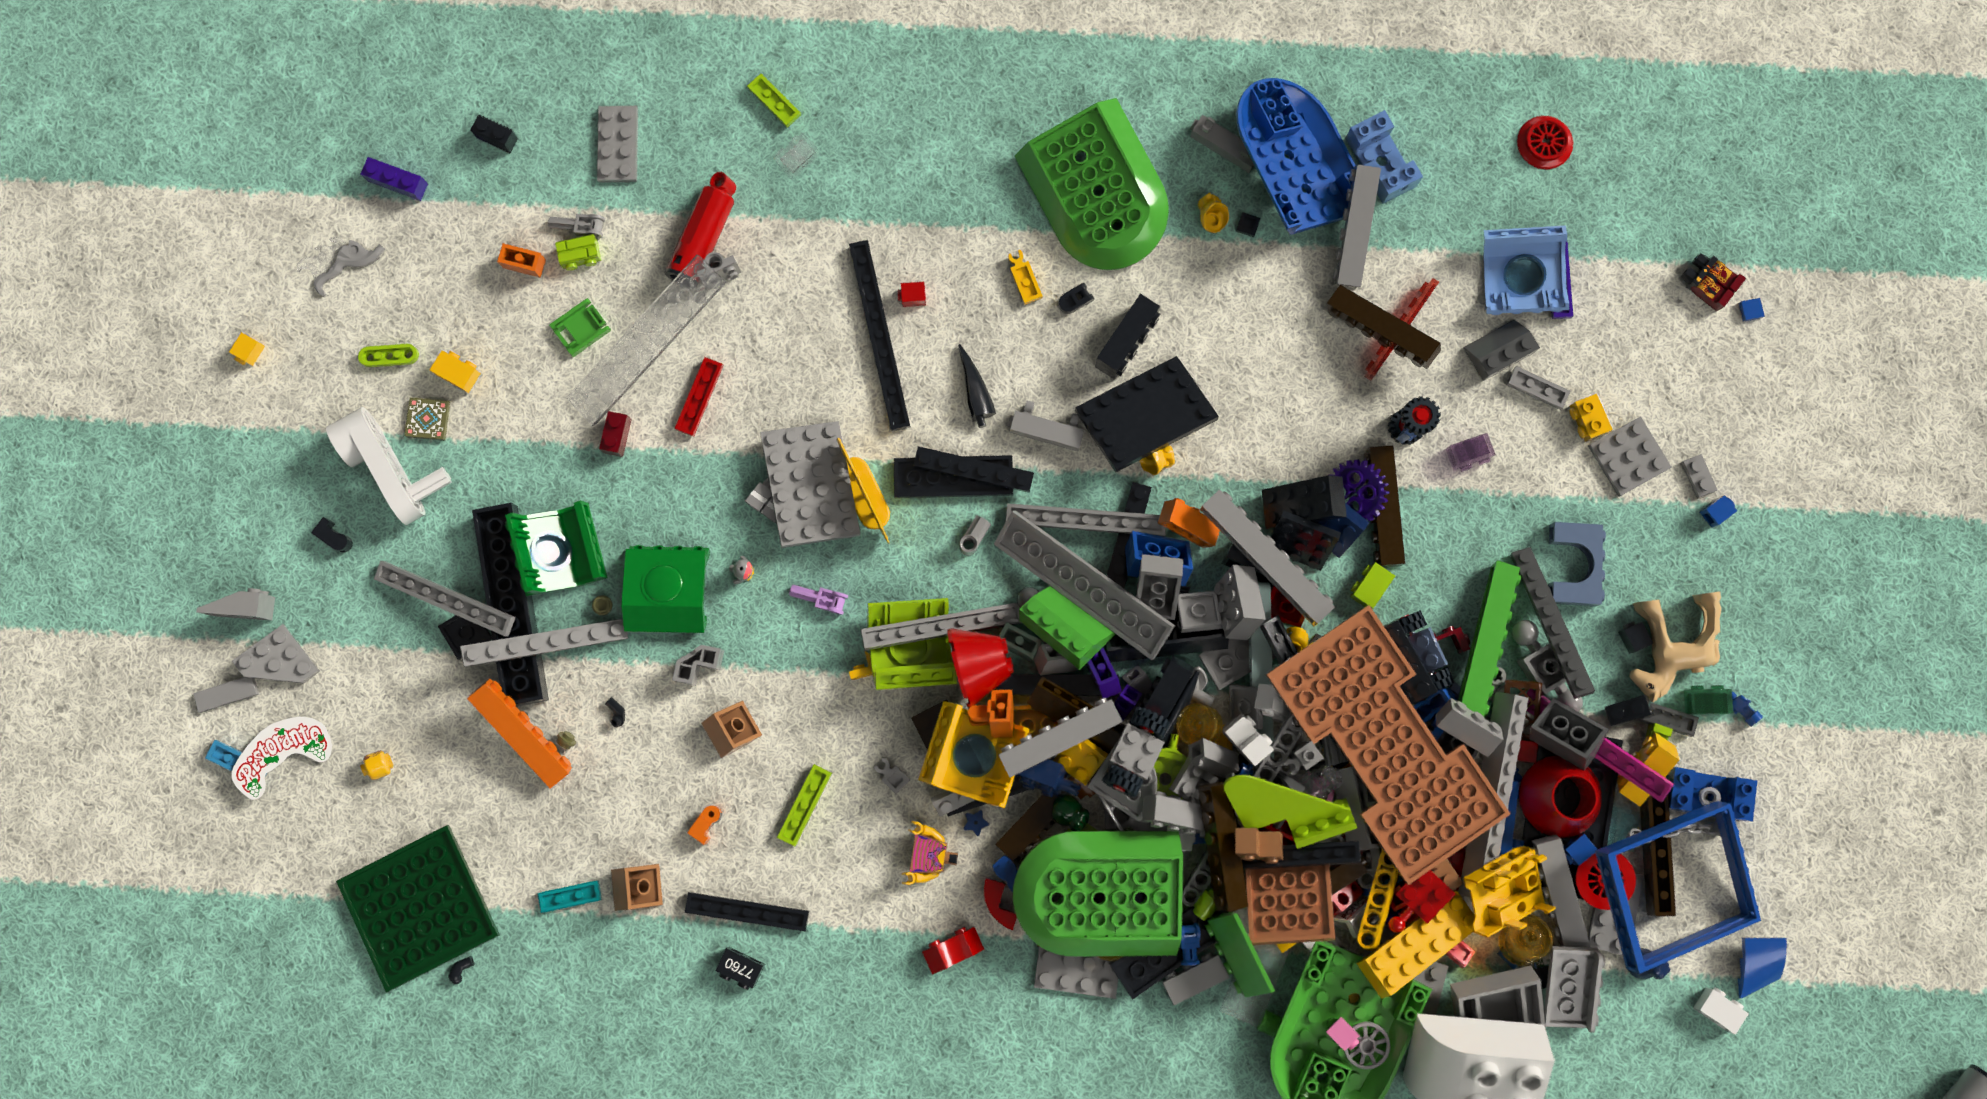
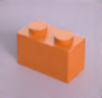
M503 243L497 262L504 269L541 278L546 259L539 252Z

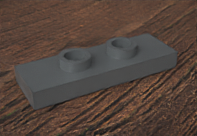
M1651 703L1655 716L1638 720L1647 724L1657 723L1673 729V732L1694 737L1699 717Z

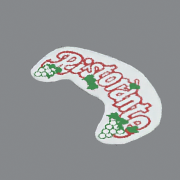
M293 717L267 726L249 743L235 763L232 770V780L235 786L249 799L255 800L260 798L265 791L266 773L280 765L291 754H302L317 762L326 761L330 757L332 750L331 739L326 727L321 722L308 717Z

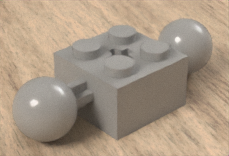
M1521 620L1517 622L1512 629L1513 639L1518 644L1527 646L1531 652L1517 660L1527 679L1542 683L1541 695H1545L1554 689L1558 695L1556 700L1579 712L1583 706L1582 697L1574 699L1570 689L1565 685L1566 680L1549 642L1542 646L1537 641L1539 630L1532 621ZM1546 664H1549V665H1550V668H1548V671H1547L1546 668H1545V665H1546Z

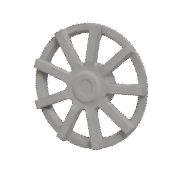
M1363 1021L1352 1027L1354 1030L1363 1027L1364 1036L1357 1038L1360 1041L1356 1045L1358 1048L1350 1054L1347 1048L1344 1053L1349 1062L1361 1069H1373L1380 1066L1387 1059L1390 1051V1040L1381 1026ZM1367 1026L1375 1028L1370 1037L1367 1034ZM1381 1031L1385 1038L1374 1041V1037ZM1386 1043V1052L1377 1049L1376 1045ZM1361 1052L1362 1055L1358 1064L1352 1057ZM1374 1052L1383 1055V1058L1377 1063L1373 1056ZM1366 1055H1369L1373 1065H1363Z

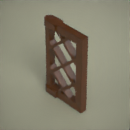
M1505 680L1504 693L1510 694V687L1518 688L1520 692L1517 695L1524 694L1530 701L1527 704V708L1532 704L1535 706L1533 719L1525 714L1529 722L1524 725V730L1530 724L1533 725L1540 716L1542 683ZM1528 689H1536L1534 700L1526 693ZM1522 731L1521 740L1533 742L1529 739L1530 734H1525Z

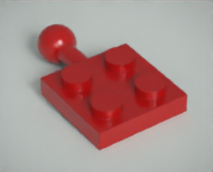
M1429 870L1411 884H1405L1395 894L1408 907L1399 916H1394L1389 920L1390 930L1394 933L1402 932L1406 926L1405 922L1414 912L1428 924L1456 893Z

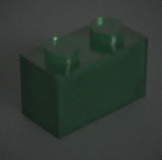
M1703 685L1691 686L1690 690H1684L1685 713L1733 714L1732 689H1724V685H1713L1711 689H1704Z

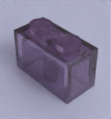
M1488 433L1461 441L1446 448L1453 470L1460 469L1461 472L1472 469V465L1479 463L1480 466L1487 464L1496 455Z

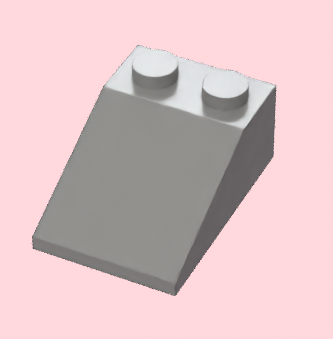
M248 588L247 592L239 591L197 608L196 612L216 617L272 621L275 597L268 595L269 592Z

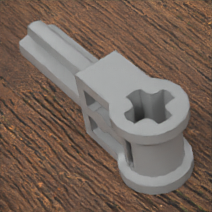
M576 214L575 219L549 217L548 227L574 230L577 236L594 234L596 238H603L602 226L605 222V217L596 214Z

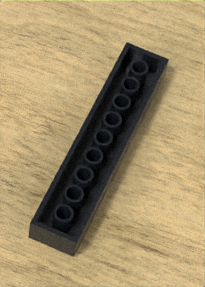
M512 502L472 510L486 603L490 607L515 617L509 636H503L491 630L492 641L538 633L532 595L526 596L525 591L520 585L521 575L515 565L516 556L511 548V536L505 525L507 521L505 515L510 513L519 514L518 506ZM542 654L496 662L501 691L515 701L516 707L549 701Z

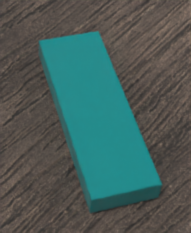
M599 880L537 893L541 913L602 900Z

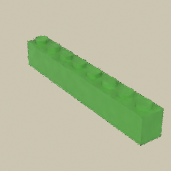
M1498 560L1490 568L1457 702L1464 703L1471 711L1479 712L1483 717H1486L1490 706L1487 705L1488 698H1491L1494 686H1492V682L1497 677L1499 667H1496L1497 661L1502 657L1503 649L1501 645L1508 633V630L1505 628L1506 624L1511 620L1512 612L1510 608L1517 596L1514 591L1521 580V575H1519L1520 567Z

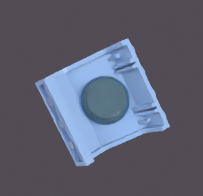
M1566 226L1484 230L1485 310L1487 314L1500 315L1502 313L1520 314L1522 312L1541 313L1542 311L1561 312L1569 310L1565 263Z

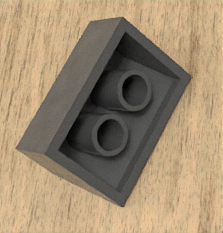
M1514 319L1463 348L1480 377L1485 381L1534 354L1540 347L1532 333Z
M1553 698L1531 726L1529 739L1585 771L1596 756L1609 729Z

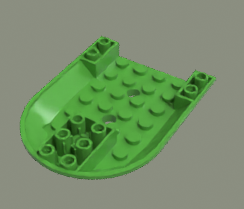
M1117 98L1093 104L1028 141L1014 155L1061 245L1080 263L1100 270L1123 269L1144 259L1160 242L1168 222L1169 204L1167 194ZM1079 152L1086 154V159L1083 162L1076 161V155ZM1097 186L1104 187L1103 195H1094V189ZM1115 222L1123 223L1120 230L1113 229Z
M1071 831L1059 833L1043 840L1026 855L1015 876L1013 904L1021 927L1037 945L1049 952L1063 956L1177 955L1182 940L1183 853L1179 831ZM1098 892L1104 894V900L1100 903H1096L1093 900L1094 895ZM1138 892H1144L1146 896L1145 900L1141 903L1135 901V895ZM1054 893H1061V898L1058 901H1052L1051 898Z
M1325 941L1315 942L1271 1046V1075L1283 1099H1383L1393 1082L1412 1038L1417 1014H1422L1432 989L1412 979L1393 995L1381 999L1356 964L1364 958L1363 956L1333 943ZM1350 994H1359V1000L1356 1003H1350L1348 1001ZM1341 1016L1351 1027L1363 1021L1375 1023L1381 1026L1389 1037V1055L1376 1068H1358L1349 1062L1344 1050L1332 1040L1326 1031ZM1367 1026V1034L1369 1037L1375 1030L1374 1027ZM1363 1027L1355 1030L1361 1037L1364 1036ZM1381 1031L1374 1037V1041L1385 1038ZM1386 1043L1376 1045L1377 1049L1386 1052ZM1355 1046L1352 1050L1348 1048V1053H1352L1358 1047ZM1360 1052L1354 1057H1352V1059L1358 1064L1360 1062L1362 1053ZM1377 1052L1373 1053L1376 1063L1383 1058V1055ZM1369 1055L1365 1056L1364 1066L1373 1065ZM1326 1072V1076L1323 1079L1317 1078L1318 1074Z

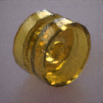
M1531 914L1519 920L1527 923V926L1523 929L1515 930V928L1508 926L1503 928L1499 935L1498 942L1502 954L1512 964L1518 966H1530L1545 957L1552 949V931L1541 918Z

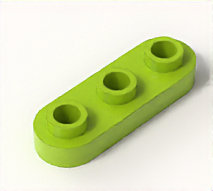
M411 344L367 346L358 353L359 362L366 367L410 365L419 358L418 349ZM408 352H412V356L410 358L406 357ZM392 353V358L387 359V355ZM373 355V359L368 361V356Z

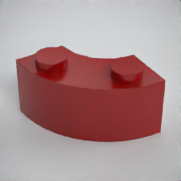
M962 927L954 931L955 936L942 942L937 939L928 944L929 948L922 951L932 975L984 950L975 927L968 930L966 927Z

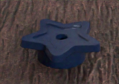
M979 810L975 814L965 813L968 822L963 829L973 830L977 836H980L981 829L989 826V822L983 819V811Z

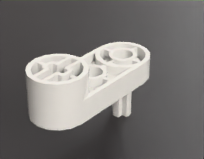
M360 407L326 427V432L332 445L347 465L355 467L365 461L387 503L405 525H409L425 515V509L421 502L422 499L452 483L449 474L441 467L411 484L380 426L364 407Z

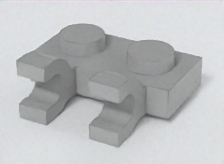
M1188 756L1169 789L1185 800H1188L1190 796L1199 800V790L1195 789V786L1200 778L1210 784L1215 783L1218 778L1203 769L1191 765Z

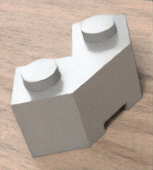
M705 645L698 646L692 652L676 661L672 680L696 686L700 666L720 670L724 650Z

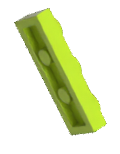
M761 73L747 85L748 89L787 128L801 116V112Z

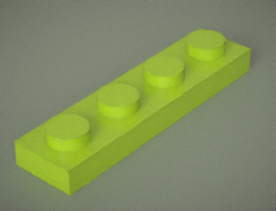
M815 764L813 765L777 838L796 847L832 775L831 772Z

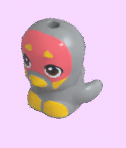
M740 556L741 560L729 567V570L737 578L733 581L734 584L749 581L754 574L753 566L744 556Z

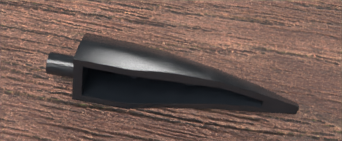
M958 344L965 372L968 406L972 421H977L978 427L983 428L986 427L985 418L996 415L994 404L978 369L962 345Z
M1197 670L1189 679L1167 717L1170 725L1164 738L1160 739L1165 742L1162 749L1169 746L1171 734L1178 735L1181 730L1200 673Z

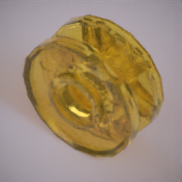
M1193 703L1186 706L1180 712L1176 728L1179 737L1188 745L1202 738L1216 743L1223 731V721L1216 709L1208 705ZM1201 721L1202 725L1201 728L1198 730V724Z

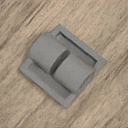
M717 252L709 253L704 260L706 268L697 272L706 289H715L721 285V282L727 279L728 281L734 280L739 276V273H742L733 255L724 259Z

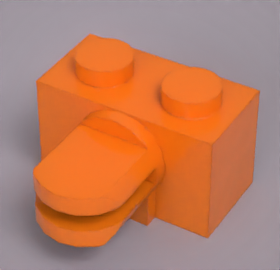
M992 690L991 700H988V705L971 706L968 709L970 724L972 726L989 725L992 738L1012 737L1014 718L1012 690Z

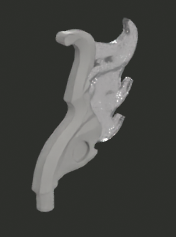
M333 237L329 239L331 242H334L333 246H317L315 250L320 251L318 256L301 259L297 264V272H300L303 268L309 269L315 279V290L322 297H325L326 293L323 290V285L327 281L342 274L345 267L361 268L373 264L380 259L379 256L384 252L385 248L379 244L373 251H368L356 241L350 240L349 245H347L342 239Z

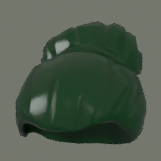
M1065 794L1054 800L1052 818L1058 824L1069 826L1071 831H1081L1087 825L1090 815L1089 811L1083 808L1073 796Z

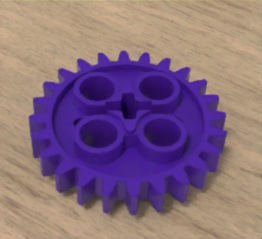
M1355 459L1354 463L1352 460H1347L1346 464H1339L1340 469L1337 467L1333 468L1335 474L1328 475L1343 478V487L1346 490L1345 500L1351 497L1346 504L1354 509L1353 502H1358L1359 510L1356 512L1363 518L1372 521L1374 520L1373 515H1380L1378 509H1385L1382 503L1388 502L1384 495L1389 494V491L1384 490V487L1389 484L1382 483L1386 476L1378 475L1381 469L1373 470L1375 464L1367 466V460L1362 461L1361 464L1359 459ZM1355 472L1360 476L1358 483L1353 478ZM1368 479L1369 482L1357 491L1358 495L1352 496L1356 492L1355 488H1360ZM1368 487L1373 490L1372 497H1369L1367 494Z

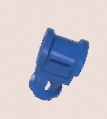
M1198 922L1193 925L1182 926V940L1179 946L1183 954L1181 965L1191 966L1200 964L1197 959L1196 949L1200 948L1201 937Z

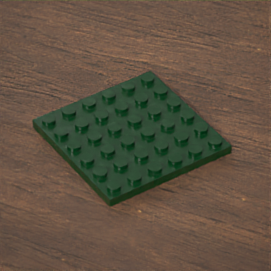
M446 825L336 881L386 993L500 936L450 825Z

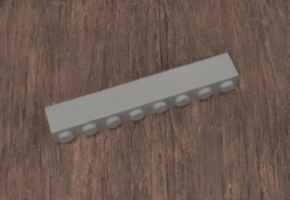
M1219 489L1202 505L1200 510L1313 626H1316L1335 608L1332 605V599L1326 594L1323 595L1318 590V585L1313 580H1308L1303 575L1304 571L1298 565L1294 566L1289 561L1290 557L1283 550H1279L1275 546V541L1270 536H1265L1260 531L1261 527L1255 521L1251 522L1246 517L1247 513L1242 507H1236L1232 502V497L1227 492H1222Z

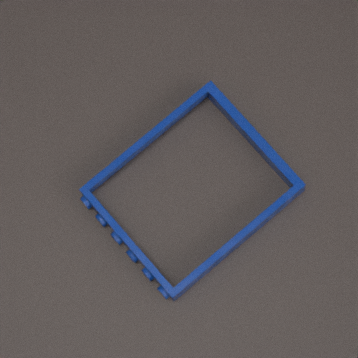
M1715 801L1595 851L1627 970L1640 974L1761 921L1759 907L1755 899L1754 888L1749 876V868L1746 864L1744 849L1741 845L1739 830L1736 826L1731 803ZM1715 815L1741 913L1642 956L1616 855Z

